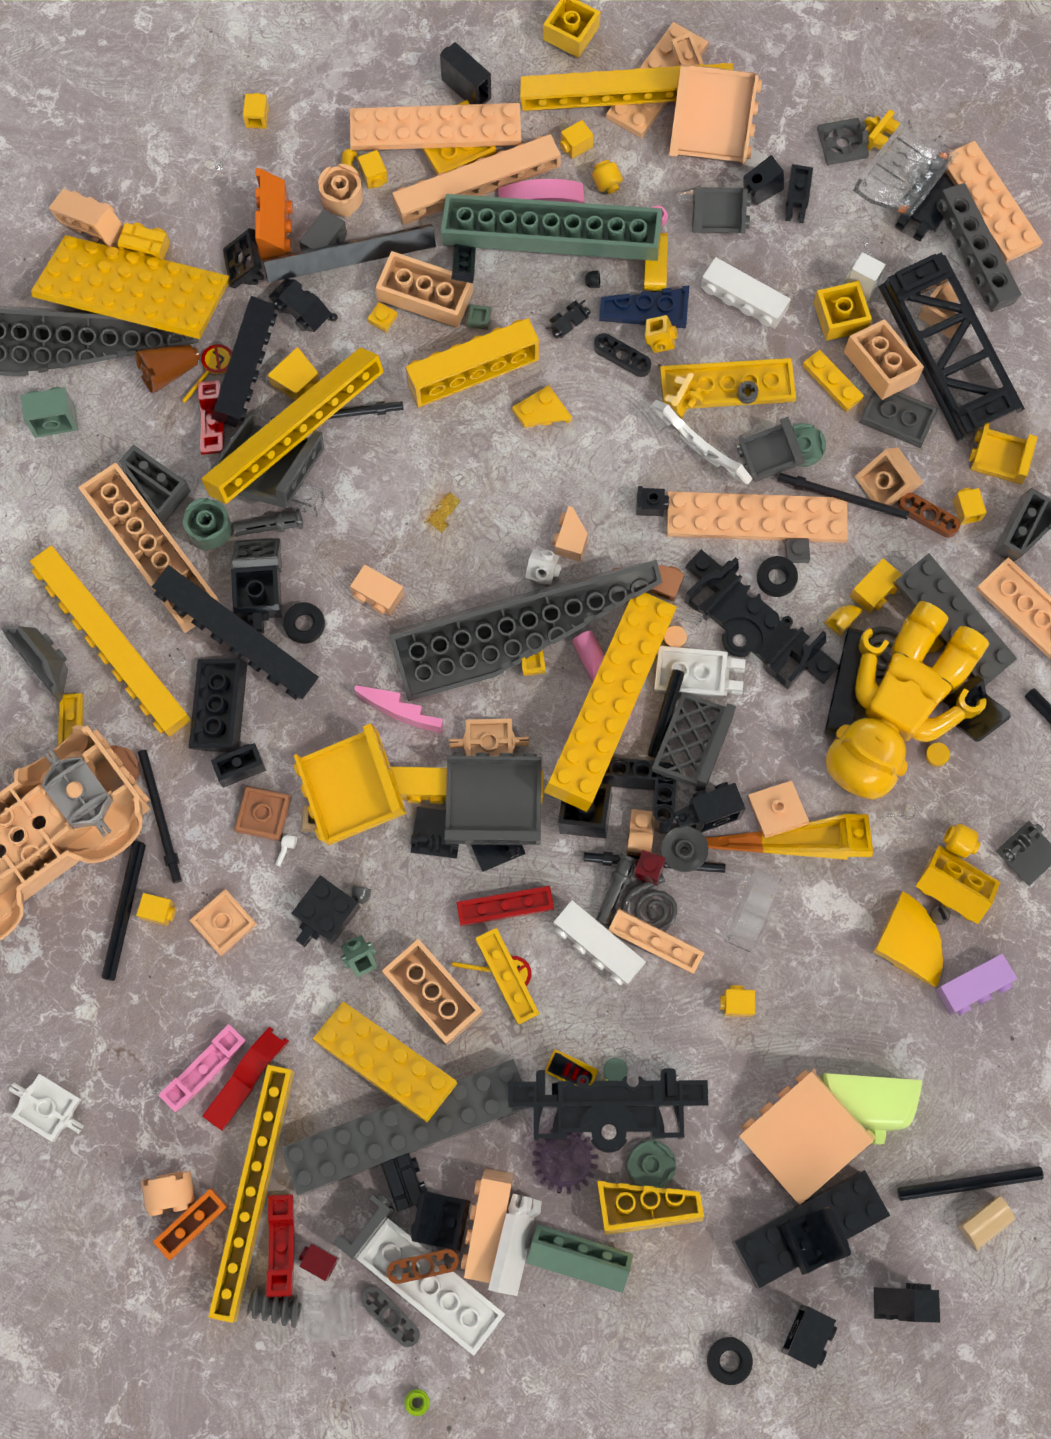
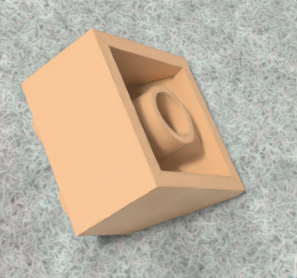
M899 447L885 449L855 476L871 500L890 506L899 502L902 496L912 493L924 483Z

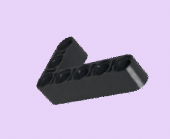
M612 757L601 784H610L612 787L653 790L652 828L658 833L668 832L672 828L675 815L676 780L672 778L665 779L661 777V774L652 772L655 761ZM660 761L659 764L660 767L666 769L674 767L669 762ZM621 771L623 774H616L614 772ZM638 773H644L647 776L642 777L639 776ZM660 796H667L669 799L664 800ZM663 816L666 817L668 820L663 821L660 820L658 817Z

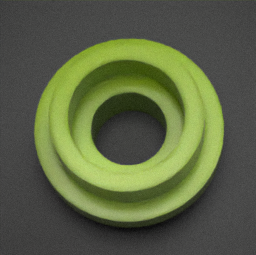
M421 1389L410 1391L405 1397V1409L413 1416L425 1414L430 1406L428 1394ZM418 1397L422 1400L420 1407L413 1405L414 1398Z

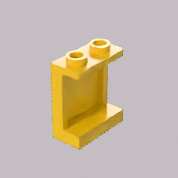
M990 423L984 425L982 429L978 428L974 438L977 446L976 449L972 448L969 456V461L972 462L970 470L1022 485L1028 476L1038 436L1029 434L1026 439L991 430L989 429Z

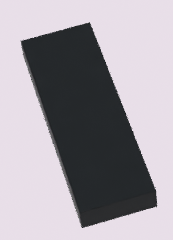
M454 244L451 280L473 283L475 247Z

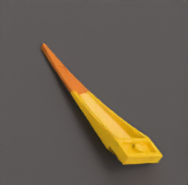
M842 814L812 821L808 825L765 839L761 831L706 838L708 848L844 860H848V857H872L873 855L868 814Z

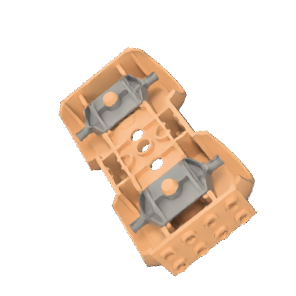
M80 725L74 726L70 736L54 750H49V753L46 752L44 757L36 762L16 769L14 771L15 782L0 792V845H4L6 848L5 855L0 858V940L8 936L20 923L23 917L24 901L79 861L85 863L103 862L123 852L138 837L142 829L143 815L151 810L147 804L150 801L149 797L136 783L137 781L125 768L118 755L110 748V744L97 729L92 731L88 725L85 727ZM37 816H43L46 819V824L41 829L33 827V820ZM19 830L24 831L23 840L14 842V833Z

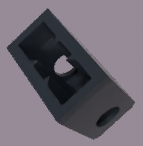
M772 155L743 177V187L748 189L747 193H751V200L755 205L784 190V170Z

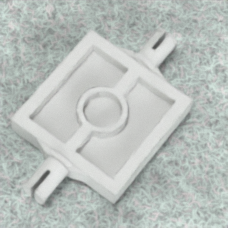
M38 1074L33 1084L27 1089L16 1082L11 1085L14 1088H9V1092L20 1097L18 1107L11 1117L51 1142H55L61 1131L66 1127L77 1134L82 1131L79 1128L83 1129L84 1124L72 1118L75 1109L82 1099L45 1076Z

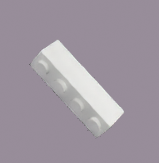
M715 257L701 281L700 288L707 294L715 295L722 299L725 304L733 305L740 309L743 314L758 319L764 326H770L776 329L787 312L791 301L787 296Z
M571 901L553 922V926L556 928L554 932L564 940L566 938L570 939L574 943L573 948L582 955L588 954L592 958L591 963L601 971L606 969L611 974L609 976L610 979L619 986L624 984L627 987L646 963L644 959L574 901Z

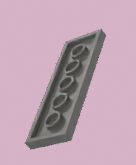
M930 553L893 582L914 608L918 602L925 601L937 606L948 616L949 620L938 636L945 646L960 626L972 628L988 640L989 646L970 673L972 678L979 675L984 679L986 686L1017 660L1016 656Z

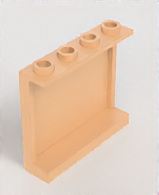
M681 64L669 156L687 155L737 161L745 165L746 159L751 158L752 146H748L749 138L754 137L755 124H752V117L757 115L759 102L755 101L756 93L761 92L762 79H758L759 74Z
M815 1068L810 1072L805 1069L797 1076L795 1080L798 1083L792 1088L787 1085L779 1092L777 1096L780 1099L774 1104L769 1101L761 1108L759 1112L762 1115L756 1120L751 1117L741 1126L744 1131L739 1135L799 1205L869 1146L876 1137L870 1129L866 1130L816 1075L817 1070Z

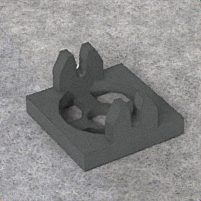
M859 117L817 126L827 166L869 157L867 148L868 130H865V122L860 123ZM843 129H850L857 136L849 138L847 135H844ZM833 130L836 131L837 135L834 141L829 137ZM838 139H845V140H847L848 146H846V147H840V146H838V145H837V140H838ZM859 144L854 152L849 153L850 145ZM831 148H836L842 154L834 152Z
M279 538L235 542L232 557L233 568L277 565L279 573L282 572L281 540ZM273 553L270 556H262L264 554ZM241 555H249L252 557H241Z

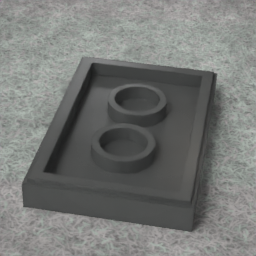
M873 391L859 423L921 448L938 408L900 392L882 400Z

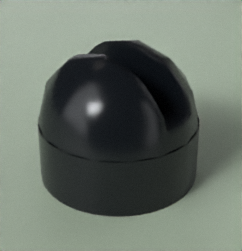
M600 271L588 272L584 278L586 285L589 288H600Z

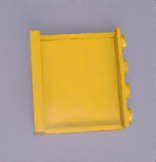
M372 723L362 726L364 732L302 758L298 754L294 755L296 761L294 769L298 777L301 776L303 783L300 785L304 797L308 798L310 806H307L310 817L315 819L317 825L314 828L315 834L319 841L322 840L327 845H332L407 814L379 731Z

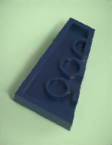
M690 285L673 290L665 288L659 292L650 293V291H643L641 294L636 295L621 294L601 297L599 321L646 325L647 319L667 315L672 326L686 329Z

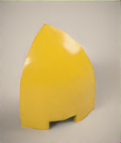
M854 605L841 606L831 613L823 623L841 637L863 613L864 609Z

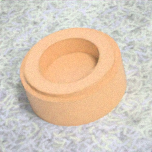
M679 626L669 627L664 636V643L668 647L682 648L687 640L685 630Z

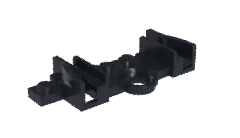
M701 549L688 562L686 569L700 581L686 593L684 602L706 621L711 617L726 630V633L722 634V645L730 655L746 657L752 652L767 665L765 671L787 690L805 670L824 684L839 668L840 665L821 650L826 643L825 631H822L809 646L807 644L803 645L810 638L804 632L803 627L799 630L790 629L793 619L790 616H785L780 621L779 614L761 600L760 593L754 598L748 596L747 591L750 590L751 586L743 585L741 583L742 576L740 574L736 575L739 570V559L735 557L732 561H727L722 567ZM708 586L715 594L708 597L698 607L692 602V599L704 587ZM735 635H743L746 638V644L742 647L736 646L733 643ZM789 656H791L799 665L786 681L778 673L784 667Z
M673 1068L662 1069L660 1080L645 1081L639 1076V1083L635 1087L627 1084V1076L621 1081H595L592 1085H589V1078L586 1075H580L577 1078L578 1086H575L571 1081H558L557 1083H552V1095H545V1070H538L536 1072V1081L508 1082V1107L533 1108L534 1141H539V1139L566 1140V1133L591 1132L592 1140L590 1141L594 1147L602 1152L612 1153L620 1150L626 1144L627 1132H650V1140L685 1138L684 1106L709 1105L708 1080L676 1081V1071ZM585 1079L586 1083L581 1084L580 1080ZM659 1107L672 1108L677 1132L665 1133ZM543 1108H557L552 1134H539V1123ZM608 1124L613 1125L616 1129V1136L610 1140L605 1139L601 1133L602 1128Z

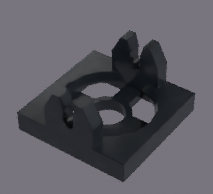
M248 228L223 248L227 275L229 276V287L235 289L242 283L257 285L259 284L258 280H264V274L259 271L262 269L255 239V230ZM242 252V260L238 263V256ZM250 256L251 264L248 268H246L245 263L247 261V257ZM236 266H239L240 274L236 273Z

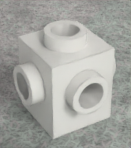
M533 549L529 557L525 578L535 580L538 584L551 585L554 577L558 578L562 567V565L558 564L560 556L555 555L549 550L540 551Z

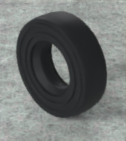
M773 556L766 559L757 571V582L760 589L772 597H782L789 594L795 588L798 581L796 566L792 561L782 556ZM773 569L782 570L786 575L785 582L782 584L772 583L769 579V572Z
M302 602L288 609L284 616L283 625L290 639L297 643L308 644L316 641L322 635L325 628V619L317 606ZM302 615L310 616L313 620L312 627L307 631H301L295 626L297 618Z
M725 1337L717 1340L710 1347L707 1354V1366L711 1375L718 1382L725 1385H737L750 1375L753 1358L750 1349L744 1342L737 1338ZM726 1351H734L740 1360L738 1368L731 1372L725 1371L720 1364L721 1355Z

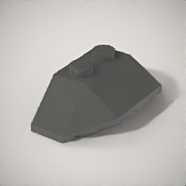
M3 626L1 630L7 640L57 701L60 702L63 699L68 668L64 663L67 660L60 649L55 651L52 647L54 643L47 633L42 635L37 628Z

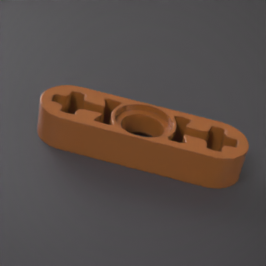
M907 493L899 501L898 508L910 511L909 518L943 537L950 538L955 536L960 528V521L957 517L914 493ZM909 500L912 501V506L910 508H907L906 504L909 502ZM919 506H922L919 514H917V509L919 508ZM926 510L932 511L935 514V519H925L923 512ZM939 517H942V520L940 521L939 525H937L936 523ZM948 522L953 524L950 530L945 528Z
M445 1249L396 1260L389 1264L387 1277L392 1283L401 1284L449 1273L458 1267L459 1257L455 1251ZM446 1253L450 1257L455 1258V1262L451 1263V1268H447L443 1264L438 1266V1272H434L435 1265L431 1256L436 1255V1261L444 1259V1254ZM420 1259H426L430 1263V1270L426 1274H420L416 1270V1263ZM412 1261L411 1268L415 1277L410 1278V1272L402 1274V1279L400 1280L397 1279V1276H392L391 1271L395 1270V1265L399 1264L400 1268L409 1267L407 1262Z

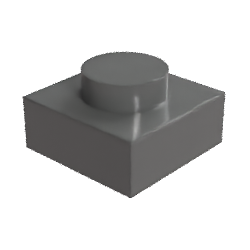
M809 538L786 539V558L793 563H809Z

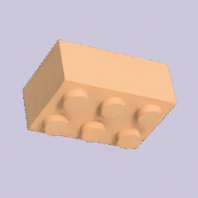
M885 319L851 335L844 350L845 355L882 400L917 383L924 368Z

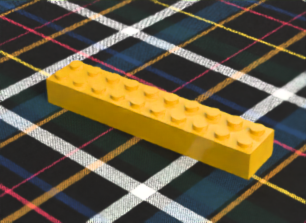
M646 592L628 601L544 793L581 810L588 811L677 606Z

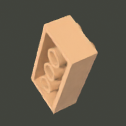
M391 251L375 289L377 301L459 328L474 292L473 283L451 280L452 271Z
M419 939L382 970L384 976L446 1046L452 1043L483 1015L481 1008Z

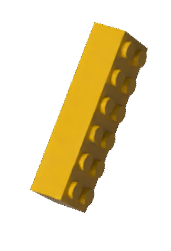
M529 318L519 319L504 328H495L491 333L484 336L478 335L466 343L455 344L443 352H434L423 360L412 361L405 367L408 387L417 407H422L538 361L539 338Z

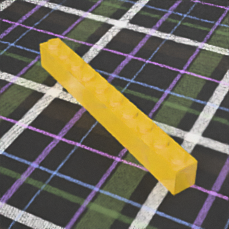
M733 63L695 65L733 70ZM681 66L521 76L520 99L522 110L676 102Z
M360 347L204 475L201 480L208 495L224 504L230 502L383 374L384 370L379 355Z
M52 545L31 559L29 562L34 567L31 572L38 581L43 579L47 585L44 588L52 598L58 597L60 600L58 606L65 615L70 612L74 617L71 622L78 631L82 629L85 631L87 636L84 638L92 648L97 646L101 651L97 655L104 664L110 663L113 666L112 674L119 682L124 680L128 685L125 690L131 698L135 699L137 697L140 700L139 708L146 716L152 715L155 719L152 724L160 734L165 732L170 737L189 723L191 719L54 547Z
M267 1065L208 1318L231 1323L238 1320L295 1074L291 1069Z

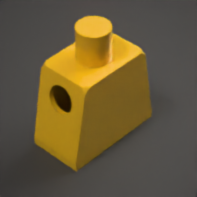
M298 347L268 374L270 385L293 400H297L320 381L317 370Z

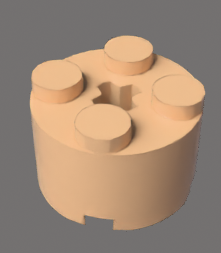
M338 164L336 167L331 168L330 166L321 173L318 184L323 207L334 215L351 216L363 202L362 182L357 170L346 164Z
M191 1171L156 1176V1179L153 1180L149 1178L141 1180L145 1211H148L149 1216L163 1214L172 1207L173 1212L186 1210L195 1201Z

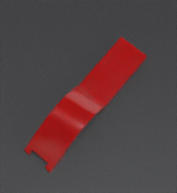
M270 1026L247 1051L231 1078L202 1116L221 1131L226 1128L251 1094L267 1065L282 1052L289 1042L288 1039L284 1038L281 1040L273 1034L274 1029Z

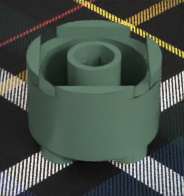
M199 498L187 506L182 522L190 541L203 551H208L221 547L231 538L232 524L222 503L208 498Z

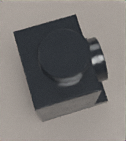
M638 486L636 515L663 516L664 509L669 508V495H665V489Z

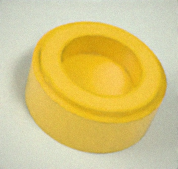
M937 742L928 747L925 757L930 765L940 767L949 760L950 751L945 744Z

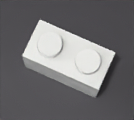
M862 252L859 259H853L845 281L847 283L859 281L865 300L868 302L879 284L886 264Z

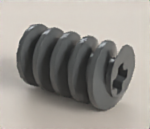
M256 1285L250 1296L246 1316L252 1312V1318L257 1319L261 1313L262 1321H267L271 1315V1321L274 1324L281 1317L282 1326H286L291 1320L292 1328H296L302 1309V1302L299 1303L297 1294H295L291 1301H289L288 1296H283L282 1298L266 1297V1289L260 1294L259 1286Z

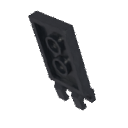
M944 169L912 210L911 208L906 212H902L895 225L896 228L902 231L911 218L920 223L913 238L920 242L929 229L935 232L944 220L942 213L937 209L936 199L942 190L955 186Z

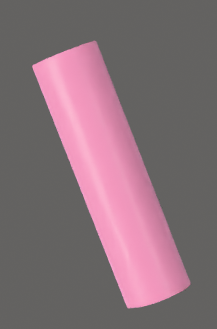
M586 631L576 636L572 640V644L591 682H593L603 660L604 653L593 631Z

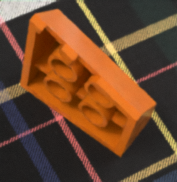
M256 168L259 188H256L255 197L259 210L255 211V239L260 258L263 260L287 255V252H291V239H288V233H292V220H289V214H293V201L288 198L285 180L261 168Z

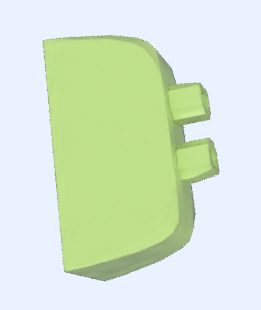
M827 1073L818 1076L866 1130L870 1129L876 1136L871 1144L884 1145L886 1132L905 1129L910 1126L914 1119L923 1080Z

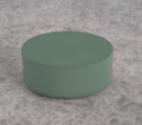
M611 1058L605 1063L603 1073L608 1081H621L627 1076L628 1067L622 1059Z

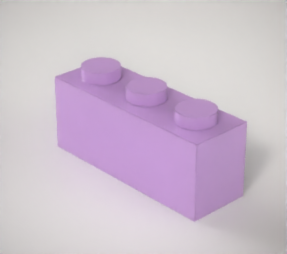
M1002 953L940 986L936 991L949 1014L957 1012L960 1016L972 1009L970 1004L978 1001L981 1005L992 999L991 993L999 990L1001 994L1013 987L1011 982L1018 978Z

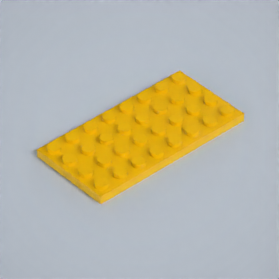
M65 235L33 286L31 293L34 298L200 339L229 285V276L164 259L160 261L156 257L140 256L136 252L120 251L116 247H108L104 244Z

